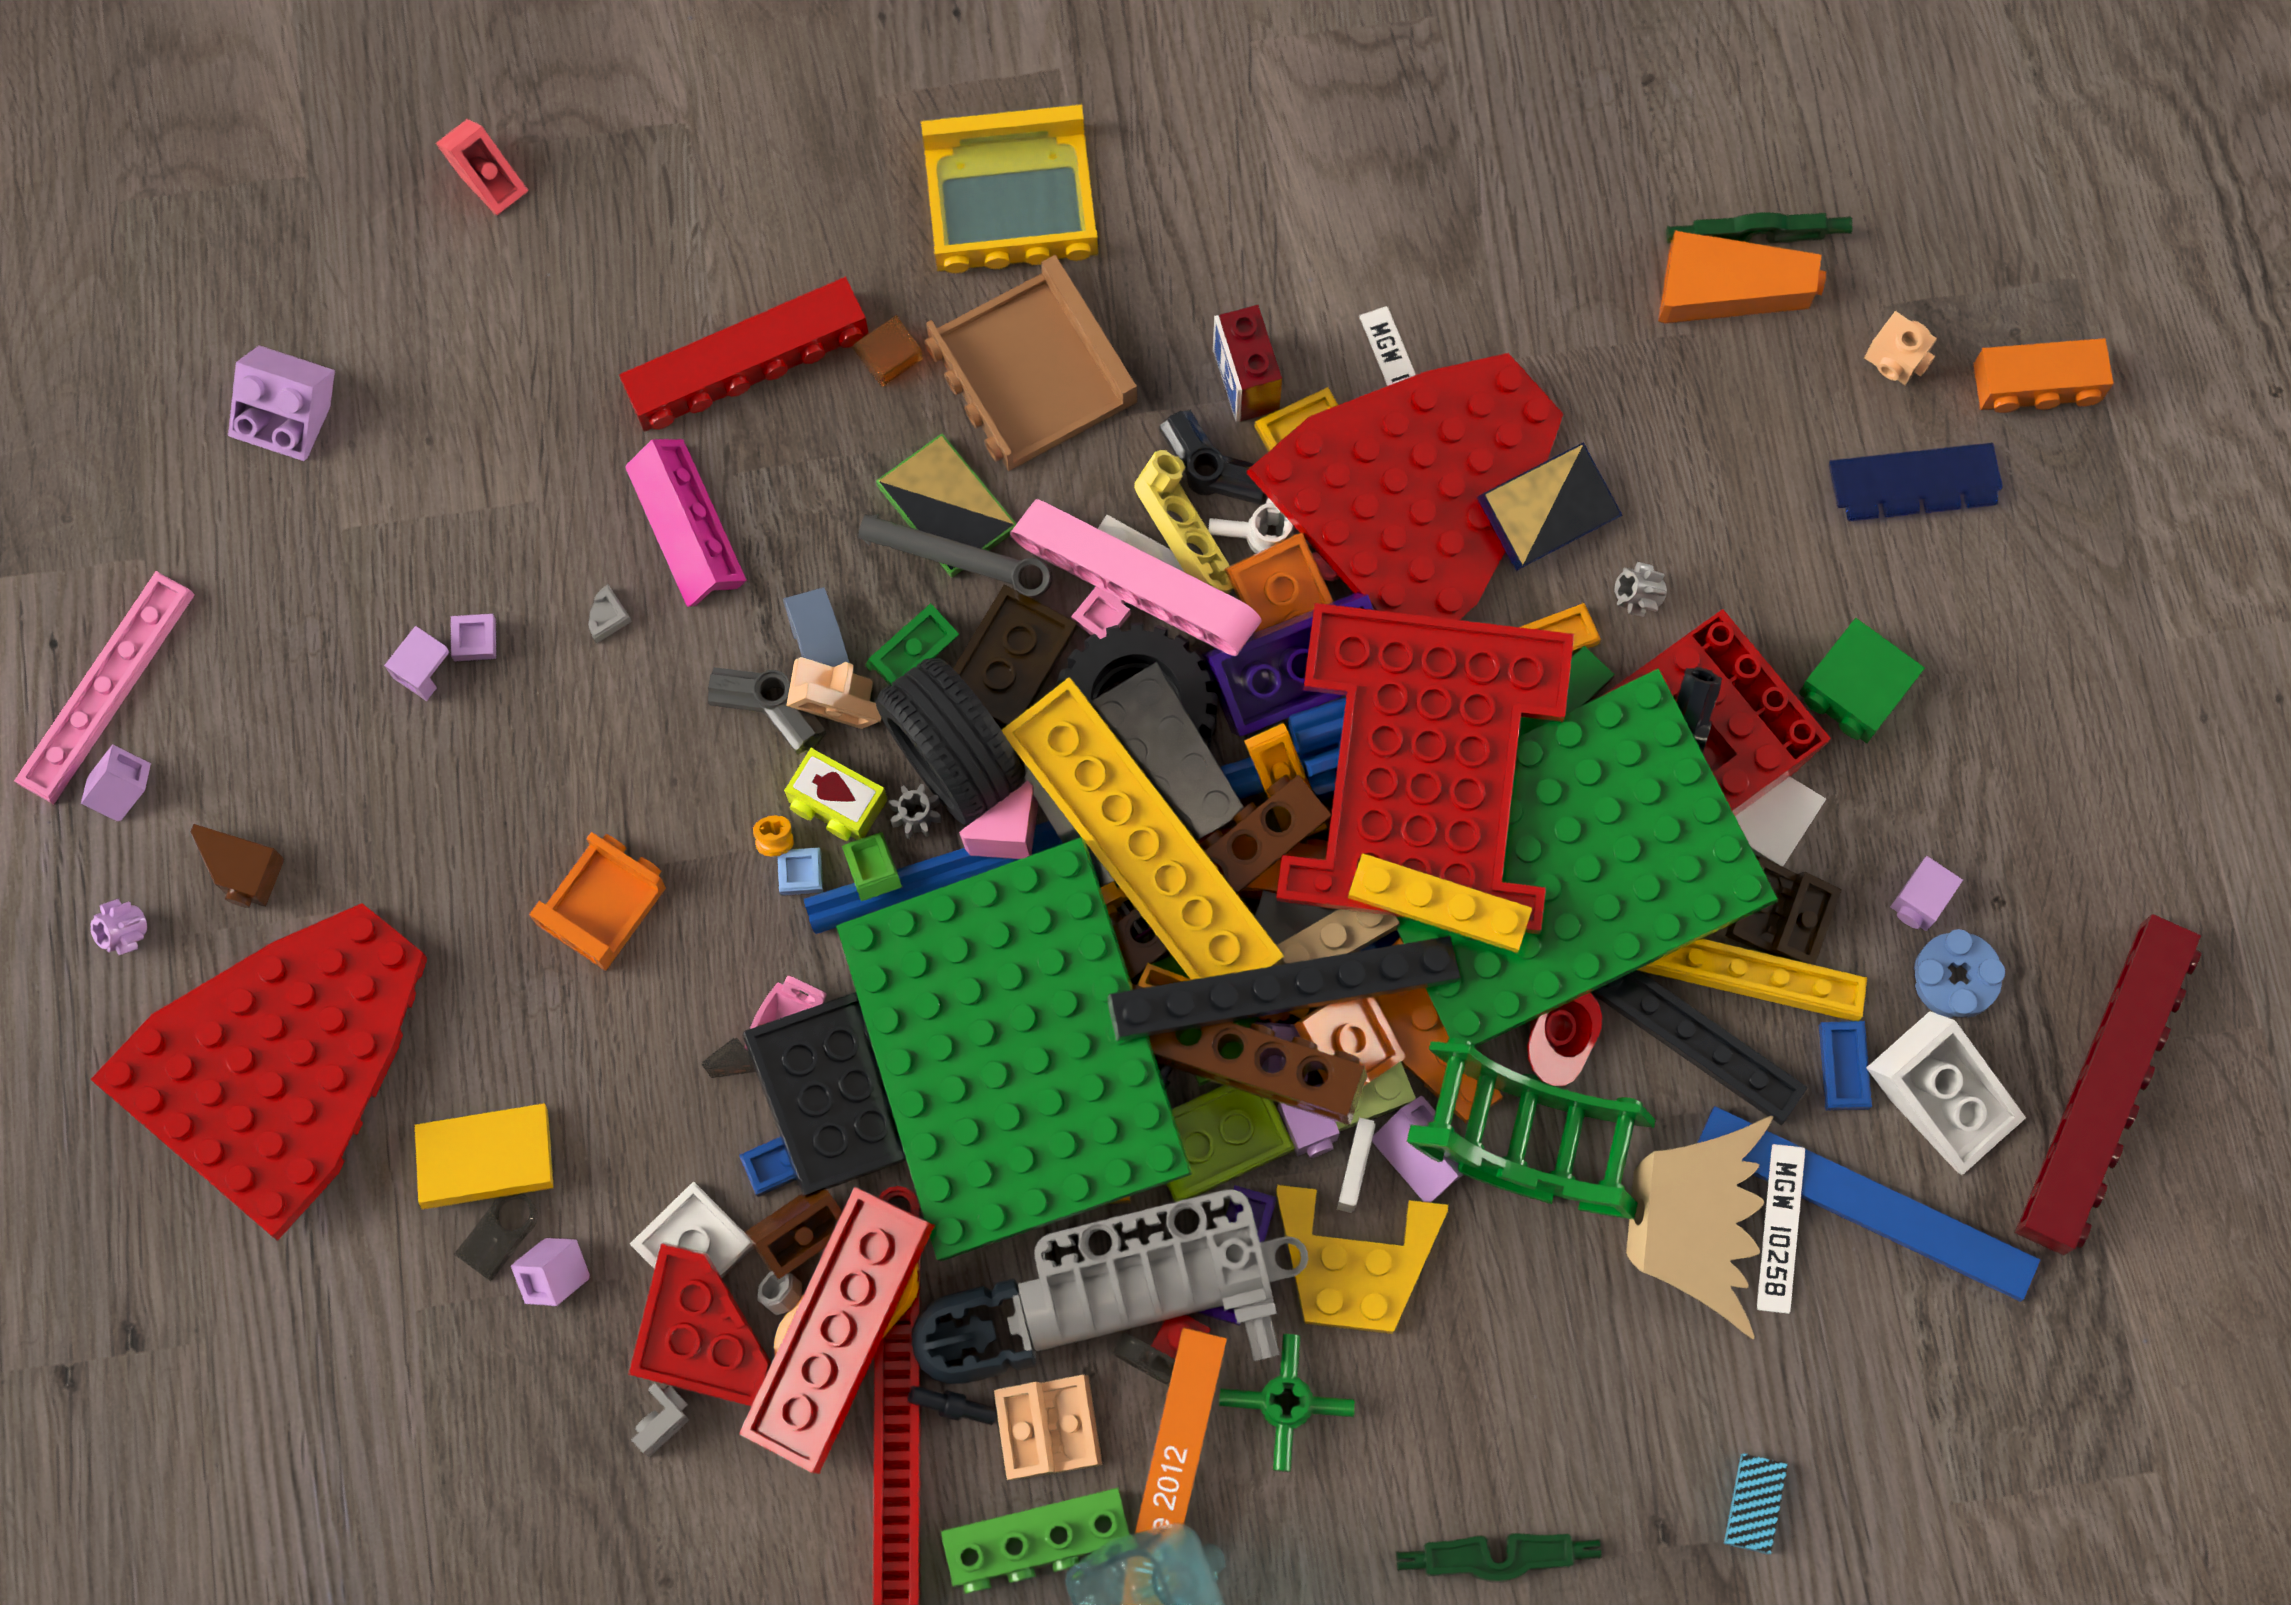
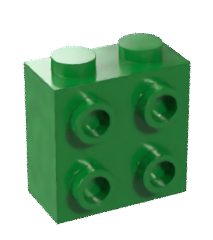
M1855 617L1807 678L1798 694L1804 697V702L1810 709L1819 714L1826 713L1837 721L1839 728L1847 736L1855 740L1861 739L1868 744L1919 678L1925 667Z

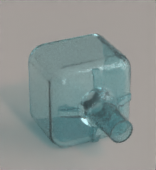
M1173 1523L1113 1539L1076 1563L1066 1574L1065 1583L1073 1605H1226L1216 1582L1218 1580L1217 1575L1225 1567L1224 1554L1216 1545L1204 1544L1202 1546L1195 1531L1182 1523Z

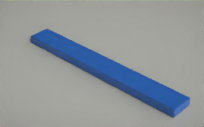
M1714 1106L1697 1143L1730 1134L1752 1123ZM1766 1130L1742 1161L1758 1163L1759 1167L1752 1175L1769 1183L1772 1145L1800 1146ZM1805 1149L1801 1190L1802 1199L2015 1300H2024L2040 1259Z

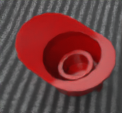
M1591 993L1583 995L1530 1021L1531 1034L1527 1045L1528 1059L1533 1072L1542 1082L1551 1086H1565L1573 1082L1582 1071L1602 1029V1012L1598 1001Z

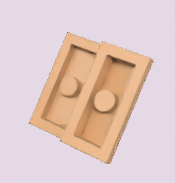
M1078 1375L1043 1383L1032 1382L994 1390L1007 1480L1042 1476L1102 1465L1088 1375Z

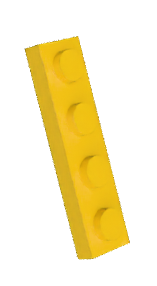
M1363 853L1348 895L1350 899L1516 953L1519 951L1532 911L1530 907Z

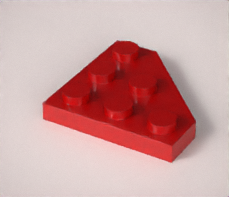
M665 1242L661 1243L628 1375L752 1406L770 1368L771 1361L709 1255L705 1252Z

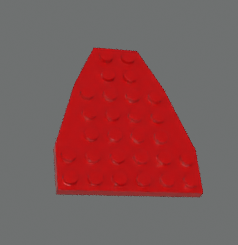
M1509 353L1425 371L1311 415L1252 465L1246 473L1300 533H1303L1305 539L1353 593H1362L1369 596L1374 610L1460 620L1478 604L1510 543L1485 494L1547 463L1564 414Z
M363 903L358 904L268 944L154 1012L90 1080L278 1241L340 1173L345 1162L342 1158L352 1135H358L363 1124L360 1118L370 1097H376L399 1049L403 1037L400 1029L407 1008H412L416 996L415 985L419 978L422 977L428 958L421 950Z

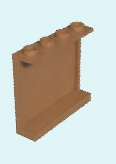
M1056 255L1041 262V274L943 326L936 328L932 320L926 323L929 338L924 340L929 354L935 362L942 360L948 372L944 373L949 387L955 395L962 393L968 405L964 406L970 422L975 428L980 426L983 428L988 437L984 442L995 462L1002 460L1008 471L1137 403V386Z

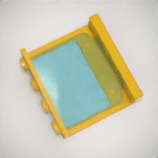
M1082 105L921 121L937 271L962 273L969 268L984 266L990 269H1001L1013 263L1027 262L1031 265H1041L1042 261L1054 255L1058 259L1067 258L1073 261L1087 259L1090 255H1098V236L1094 220Z

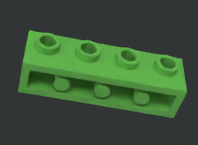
M1118 1488L941 1531L952 1585L954 1588L964 1587L965 1594L992 1588L991 1579L1007 1575L1009 1583L1036 1577L1034 1569L1052 1565L1054 1572L1080 1566V1557L1092 1554L1097 1555L1098 1561L1116 1558L1124 1555V1546L1131 1545Z

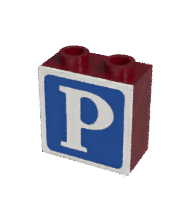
M1259 305L1214 316L1213 351L1236 423L1280 410L1282 376Z

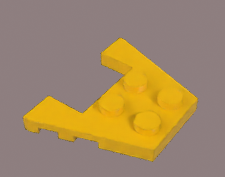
M1277 1185L1276 1196L1282 1216L1285 1237L1299 1239L1308 1251L1306 1267L1301 1273L1294 1276L1304 1324L1393 1334L1448 1212V1205L1409 1200L1404 1245H1391L1313 1235L1317 1189ZM1289 1243L1288 1248L1292 1269H1294L1300 1263L1301 1253L1295 1245Z

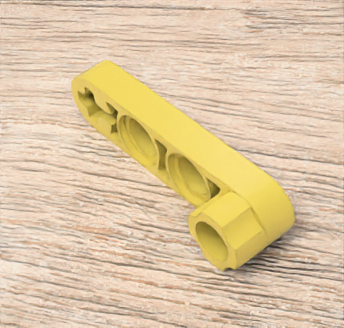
M1167 450L1154 452L1135 481L1134 488L1184 572L1229 595L1233 586L1225 568L1230 565L1179 484L1183 477L1182 473L1185 470L1183 461L1178 456L1168 453ZM1167 511L1178 514L1183 519V522H1178L1171 518ZM1187 543L1199 547L1203 555L1196 554L1190 550Z

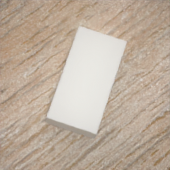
M1359 1117L1337 1210L1349 1213L1355 1211L1376 1125L1372 1120Z

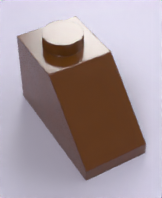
M193 824L190 832L214 884L226 894L225 900L244 908H250L251 903L266 907L284 862L282 856L274 848Z

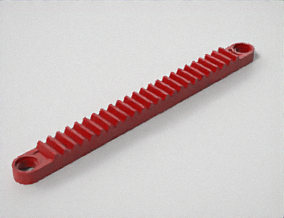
M902 1186L889 1187L880 1194L879 1198L887 1202L898 1197L906 1199L911 1206L910 1213L921 1218L919 1200L908 1188ZM921 1256L918 1260L917 1282H919L916 1298L909 1309L883 1337L874 1355L873 1605H920L921 1406L908 1403L910 1388L913 1385L921 1387V1368L912 1349V1328L921 1312Z

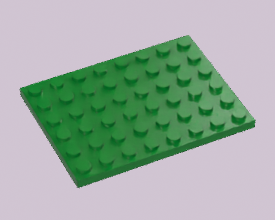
M1658 668L1566 713L1564 722L1550 721L1518 737L1502 882L1546 888L1540 934L1524 932L1519 951L1516 953L1407 917L1396 916L1400 922V925L1396 928L1404 944L1446 936L1451 937L1461 978L1456 983L1427 987L1426 990L1449 1038L1467 1040L1473 1043L1474 1048L1754 914L1778 902V898Z
M1082 837L836 925L923 1216L926 1221L935 1225L930 1239L937 1261H944L1193 1175L1149 1037L1145 1036L1116 1042L1107 998L1109 994L1130 991L1133 988L1086 842Z

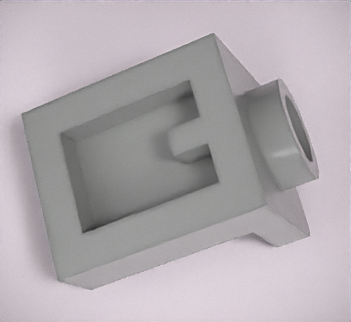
M655 1383L648 1388L665 1409L660 1414L654 1410L644 1417L635 1428L638 1434L631 1439L640 1451L648 1457L653 1455L689 1421V1418L682 1412L688 1404L670 1385L664 1391Z

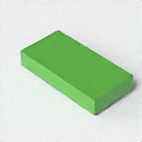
M882 832L842 846L861 902L902 888Z

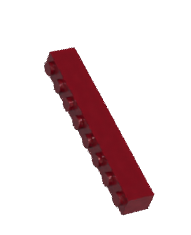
M2151 914L2140 924L2014 1232L2015 1234L2063 1256L2073 1251L2076 1247L2082 1248L2092 1227V1224L2086 1222L2091 1208L2097 1209L2107 1191L2108 1185L2102 1182L2108 1167L2113 1169L2116 1166L2124 1146L2118 1143L2124 1128L2129 1130L2137 1117L2139 1106L2134 1104L2139 1089L2144 1091L2153 1077L2155 1067L2149 1065L2155 1050L2160 1052L2169 1037L2171 1028L2165 1025L2170 1012L2176 1013L2180 1008L2186 994V990L2181 988L2186 973L2191 975L2200 960L2202 952L2196 948L2201 935L2154 914Z

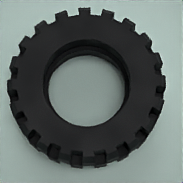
M1131 623V630L1121 632L1119 625L1106 628V637L1102 639L1093 634L1084 640L1085 649L1082 652L1075 649L1068 657V668L1061 669L1057 683L1060 685L1070 677L1089 702L1099 697L1111 684L1125 678H1130L1157 662L1207 746L1210 748L1211 737L1215 735L1217 723L1215 679L1212 671L1206 670V659L1200 651L1194 650L1191 652L1189 650V641L1180 634L1173 640L1168 637V628L1155 625L1153 632L1143 630V623Z

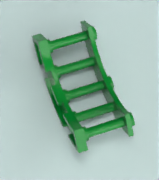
M1449 1038L1447 1043L1430 1042L1429 1050L1447 1063L1434 1120L1428 1122V1126L1410 1125L1406 1142L1436 1162H1443V1157L1445 1156L1459 1163L1458 1172L1496 1188L1552 1204L1553 1196L1579 1201L1578 1210L1635 1219L1638 1202L1625 1190L1621 1182L1633 1127L1654 1128L1656 1119L1643 1107L1642 1102L1628 1097H1619L1617 1101L1607 1100L1548 1085L1542 1082L1537 1075H1521L1494 1062L1476 1050L1473 1043L1464 1039ZM1463 1073L1478 1080L1464 1138L1455 1133L1454 1128L1451 1126ZM1494 1088L1520 1098L1508 1153L1504 1157H1499L1484 1150L1485 1146L1481 1144ZM1537 1104L1567 1112L1555 1170L1549 1173L1527 1167L1528 1163L1524 1161ZM1584 1117L1616 1123L1604 1180H1600L1598 1184L1575 1180V1177L1572 1175Z

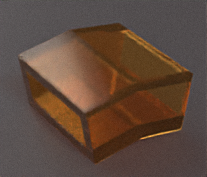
M897 315L863 337L852 347L881 387L923 359L921 347L910 335Z

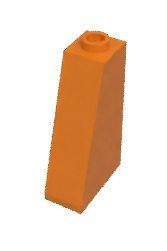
M1675 231L1669 248L1658 322L1673 323L1809 309L1815 294L1822 295L1824 290L1826 271L1820 270L1822 255Z

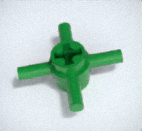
M1283 1334L1280 1376L1269 1381L1262 1392L1220 1388L1219 1406L1261 1410L1265 1420L1276 1428L1273 1471L1291 1472L1294 1430L1304 1425L1311 1414L1354 1417L1355 1399L1313 1396L1309 1386L1298 1378L1300 1335ZM1283 1392L1292 1394L1293 1392L1294 1396L1300 1398L1298 1401L1299 1406L1293 1407L1291 1415H1283L1281 1406L1274 1404L1275 1395L1279 1396Z

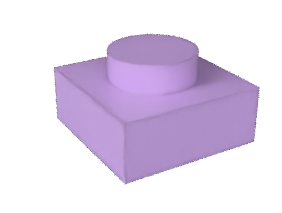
M493 614L451 616V657L454 661L496 659V618Z

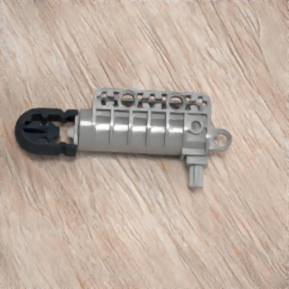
M1234 1189L1166 1204L1043 1236L1037 1242L1034 1250L1039 1279L1018 1284L1013 1278L997 1282L992 1291L985 1286L949 1294L932 1301L919 1313L912 1328V1349L920 1368L934 1380L947 1384H965L1003 1375L1009 1366L1017 1371L1035 1367L1036 1352L1224 1305L1225 1310L1234 1308L1237 1323L1244 1322L1253 1360L1266 1359L1280 1355L1270 1315L1277 1314L1269 1282L1293 1277L1301 1273L1308 1262V1251L1305 1245L1294 1237H1281L1260 1243L1250 1203L1245 1195ZM1232 1198L1234 1205H1242L1243 1211L1237 1214V1222L1229 1223L1228 1218L1225 1216L1214 1218L1213 1222L1217 1228L1207 1230V1217L1201 1204L1210 1202L1211 1212L1224 1208L1225 1199ZM1183 1209L1194 1210L1200 1217L1198 1229L1191 1234L1180 1233L1174 1225L1176 1215ZM1167 1213V1227L1173 1239L1164 1241V1232L1162 1231L1151 1234L1149 1236L1150 1243L1147 1245H1143L1142 1241L1138 1238L1126 1240L1125 1242L1129 1250L1121 1252V1238L1115 1229L1116 1225L1123 1224L1122 1231L1128 1233L1138 1229V1221L1145 1220L1148 1226L1162 1224L1158 1215ZM1098 1230L1108 1232L1112 1238L1111 1249L1103 1256L1094 1255L1089 1248L1088 1241L1090 1236ZM1079 1235V1249L1085 1261L1078 1262V1254L1075 1253L1063 1256L1061 1258L1062 1265L1058 1267L1055 1261L1047 1260L1046 1253L1052 1251L1053 1242L1056 1241L1059 1247L1064 1248L1075 1246L1076 1244L1072 1237ZM1290 1243L1299 1249L1301 1260L1296 1268L1284 1270L1277 1265L1275 1252L1279 1246ZM1013 1298L1016 1311L1014 1316L1007 1317L1011 1335L1018 1333L1022 1337L1025 1350L1015 1352L1013 1349L1001 1351L998 1357L983 1361L977 1355H971L964 1358L963 1365L951 1366L949 1361L962 1358V1349L975 1346L978 1353H983L988 1343L997 1340L992 1320L983 1321L976 1315L970 1316L969 1325L957 1327L953 1320L940 1323V1318L952 1314L954 1318H964L968 1316L969 1308L985 1304L989 1307L1002 1305L1003 1300Z

